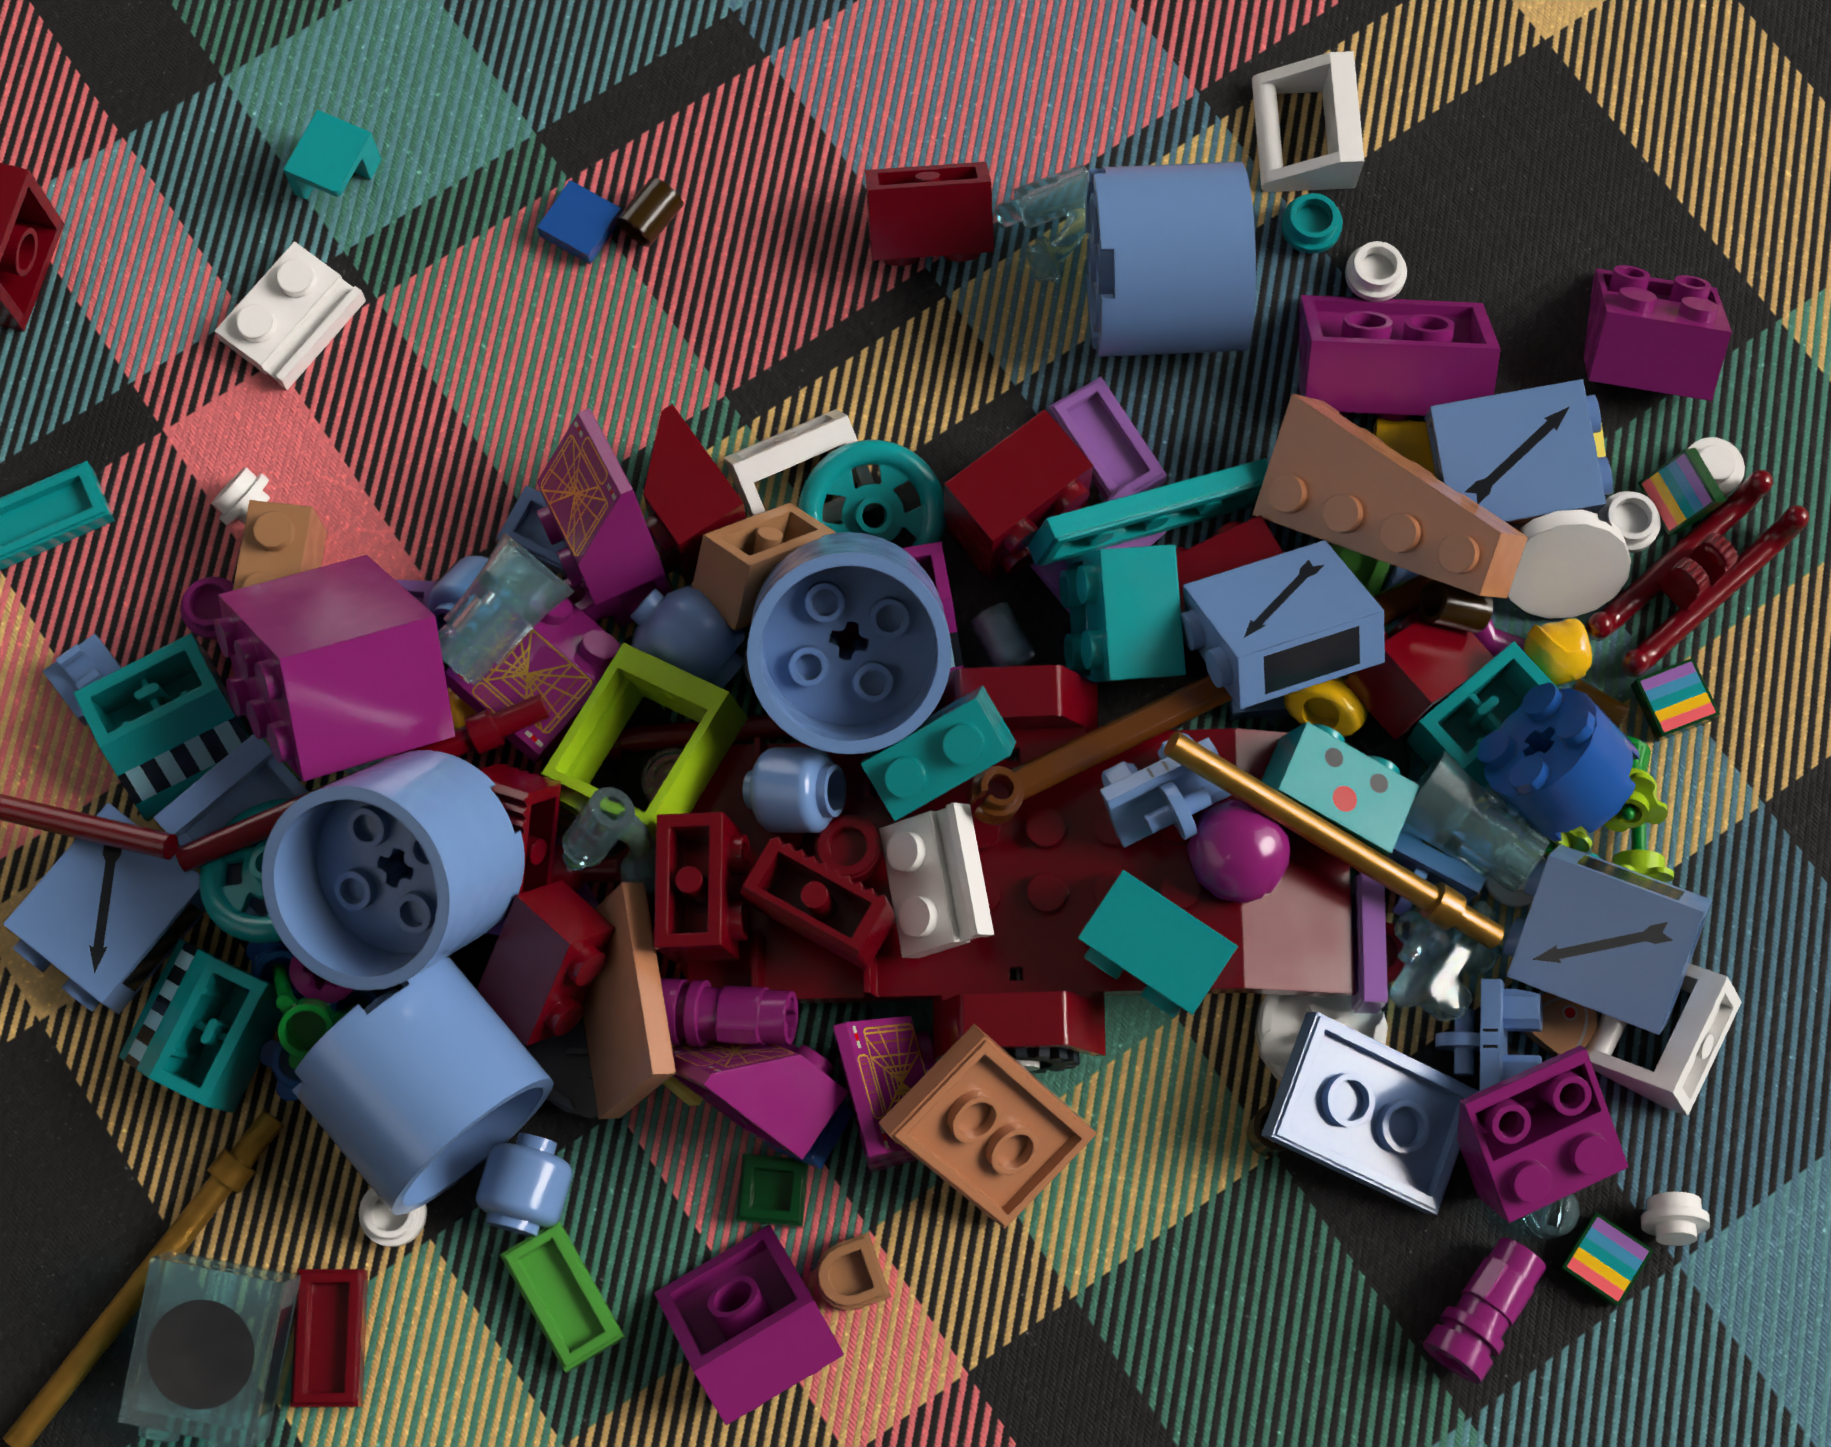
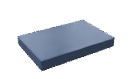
M1306 1012L1261 1136L1420 1212L1437 1215L1460 1151L1457 1142L1460 1100L1480 1091L1319 1012Z

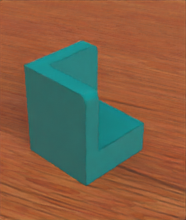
M317 109L283 171L296 196L307 199L313 188L338 197L342 195L354 173L371 180L382 159L370 131Z

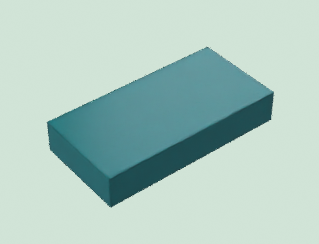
M88 461L0 498V571L115 521L96 474Z

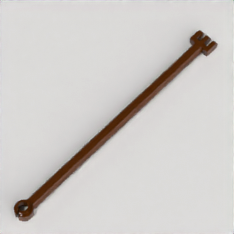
M1519 526L1515 529L1521 532L1520 528H1522L1523 526ZM1418 574L1372 596L1384 610V626L1418 610L1422 590L1432 579ZM1209 675L1011 770L1002 766H991L977 774L972 781L966 796L967 804L970 806L974 805L977 799L984 798L988 791L989 783H1001L1009 791V797L998 799L989 795L973 814L974 817L983 823L1001 825L1015 815L1023 800L1233 698L1224 687L1217 688Z

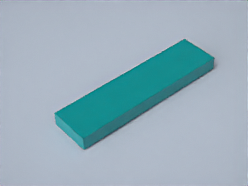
M1266 458L1046 518L1027 547L1035 565L1043 566L1250 508L1258 499L1268 468V462Z

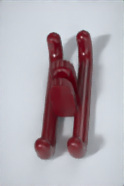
M1765 470L1752 472L1726 499V502L1714 509L1605 608L1589 618L1585 627L1588 637L1595 641H1601L1617 631L1661 590L1679 607L1674 614L1636 648L1627 652L1621 663L1622 670L1627 676L1639 677L1647 672L1806 527L1809 522L1807 509L1794 505L1789 507L1739 555L1736 554L1737 551L1730 541L1725 539L1723 535L1740 521L1772 488L1773 478L1769 472Z

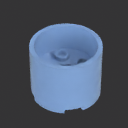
M1243 162L1121 166L1089 169L1085 197V231L1088 233L1086 289L1092 347L1097 349V357L1246 351L1252 337L1255 314L1256 247L1252 196L1247 171Z
M852 532L824 535L822 538L800 546L775 565L758 593L747 645V661L751 683L762 707L771 719L787 734L798 741L822 751L838 754H859L880 750L901 741L913 733L931 715L939 703L949 678L952 655L951 638L939 593L926 571L913 556L896 544L873 535ZM847 621L857 623L859 635L866 638L865 641L854 640L850 650L840 648L839 636L831 633L832 630L843 631Z
M417 750L388 758L315 790L295 801L284 811L271 830L262 861V889L266 908L273 926L285 946L305 967L331 983L356 990H380L409 980L481 937L493 926L500 923L508 914L515 896L519 894L524 874L525 853L521 830L514 832L505 808L491 790L495 783L477 767L454 755L432 750Z
M448 957L401 983L403 989L400 991L393 989L384 993L364 1010L359 1004L355 1006L326 1032L306 1054L295 1070L296 1075L302 1082L292 1089L293 1093L394 1215L406 1214L425 1205L478 1168L487 1160L491 1148L508 1142L530 1120L547 1099L554 1085L550 1076Z

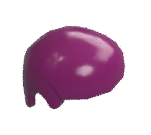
M1226 799L1205 808L1198 815V822L1196 824L1197 834L1191 837L1187 845L1188 855L1190 856L1189 860L1197 882L1216 898L1239 903H1248L1271 894L1281 882L1289 864V837L1283 825L1241 800Z

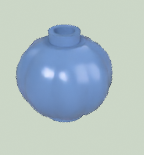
M692 585L668 592L665 596L655 588L629 616L638 624L633 635L632 647L720 688H723L745 662L735 652L745 638L744 627L736 631L730 628L711 601L700 590L692 588Z

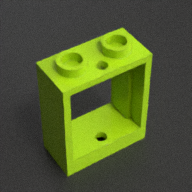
M623 642L541 774L544 777H549L550 780L561 782L559 805L570 813L584 820H589L593 813L609 820L610 822L607 827L617 836L633 845L641 847L645 839L656 844L657 815L691 813L748 717L729 691ZM643 697L699 722L698 727L645 812L590 785L591 780Z

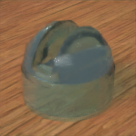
M1574 1194L1562 1198L1557 1227L1547 1225L1552 1203L1523 1216L1527 1227L1535 1235L1545 1239L1559 1238L1571 1232L1580 1216L1579 1203Z

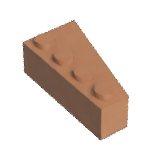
M1297 394L1291 395L1252 515H1261L1265 520L1321 540H1326L1327 542L1479 596L1508 597L1528 539L1526 535L1464 494L1456 492L1435 478L1434 474L1424 467L1400 455L1385 445L1383 440L1365 428L1358 427L1324 401Z

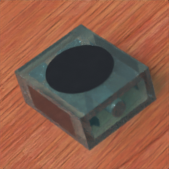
M168 1251L151 1257L118 1422L139 1426L138 1435L149 1440L175 1442L179 1441L181 1434L206 1439L204 1447H254L270 1436L301 1275L175 1251Z

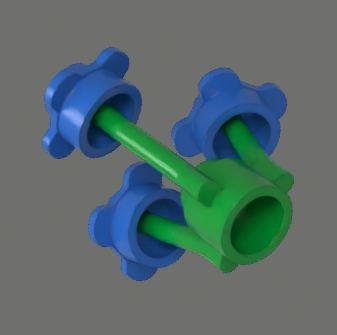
M249 942L246 953L251 960V974L275 985L278 996L276 1005L284 1014L278 1026L280 1042L275 1040L266 1042L261 1048L260 1060L264 1066L272 1069L278 1081L276 1086L278 1096L286 1101H296L298 1097L293 1093L292 1089L302 1081L296 1075L295 1070L311 1048L355 1006L359 1004L364 1010L378 997L396 988L389 987L380 990L353 989L345 999L334 1003H326L317 998H303L305 996L296 990L290 980L289 966L293 954L283 942Z

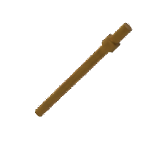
M1179 731L1175 732L1168 740L1164 748L1165 756L1420 907L1421 916L1443 930L1453 927L1488 949L1495 948L1502 940L1504 927L1466 905V897L1442 882L1435 885L1431 884Z
M263 1110L231 1151L225 1148L221 1151L207 1169L212 1174L4 1435L3 1440L11 1447H30L144 1304L148 1284L163 1280L231 1192L234 1191L239 1194L256 1173L251 1167L281 1131L284 1124Z

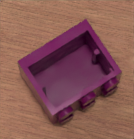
M368 555L218 594L222 618L215 619L214 628L223 655L225 657L231 656L235 677L227 679L226 686L232 708L237 716L245 715L257 739L265 738L269 742L277 762L285 761L303 782L455 737L436 617Z

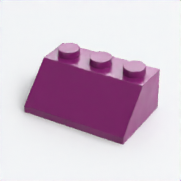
M1301 295L1299 306V390L1301 396L1322 400L1338 410L1339 414L1343 417L1347 416L1349 412L1374 413L1377 417L1384 418L1385 420L1403 421L1410 418L1411 415L1426 416L1430 406L1494 395L1501 349L1483 303L1389 299L1373 302L1360 297Z

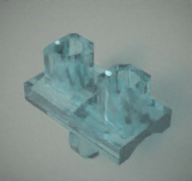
M1478 901L1473 906V909L1491 920L1496 915L1485 901ZM1406 911L1400 915L1394 926L1396 936L1404 944L1398 957L1406 965L1388 992V997L1399 1008L1421 1006L1438 1021L1458 1020L1463 1017L1473 1001L1472 993L1457 979L1460 971L1463 968L1469 975L1484 974L1494 967L1504 949L1500 944L1493 949H1488L1453 927L1443 930L1423 918L1420 913Z

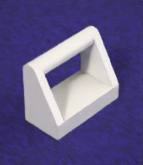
M1354 51L1329 52L1254 75L1252 77L1261 189L1266 192L1355 188L1364 164ZM1322 92L1328 154L1283 167L1277 94Z
M835 409L723 458L750 517L766 512L754 482L833 448L858 440L848 415ZM868 465L852 469V475L858 487L865 484H875ZM843 496L824 504L823 522L842 523L841 510L845 501ZM871 503L864 508L863 513L870 511L874 508H877L880 505L877 503Z
M1689 964L1681 989L1689 992L1691 995L1654 1072L1612 1056L1627 1023L1602 1013L1597 1023V1030L1592 1040L1586 1046L1594 1071L1667 1109L1686 1116L1691 1111L1742 1003L1728 976L1693 964Z

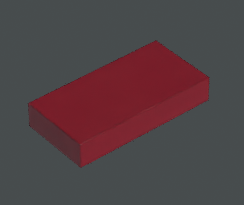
M297 1269L290 1407H362L368 1270Z

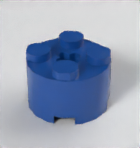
M1549 682L1530 689L1523 698L1522 706L1506 718L1500 729L1491 732L1483 738L1479 744L1477 754L1478 760L1484 765L1485 778L1492 789L1538 835L1552 841H1562V832H1569L1580 826L1588 833H1591L1614 817L1634 791L1636 784L1629 778V774L1633 766V759H1640L1638 750L1629 738L1586 693L1571 688L1557 689Z

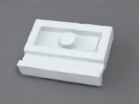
M294 241L216 328L215 333L221 342L265 375H270L278 381L280 386L288 390L366 302V299L359 288L356 286L352 287L342 279L340 274Z
M951 803L939 811H928L879 828L902 958H921L970 943L972 939L994 935L969 804Z

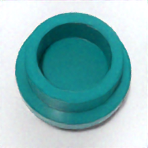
M1317 193L1306 194L1291 201L1286 207L1281 221V230L1285 240L1296 250L1308 254L1321 253L1330 249L1338 241L1343 226L1342 215L1338 207L1330 198Z

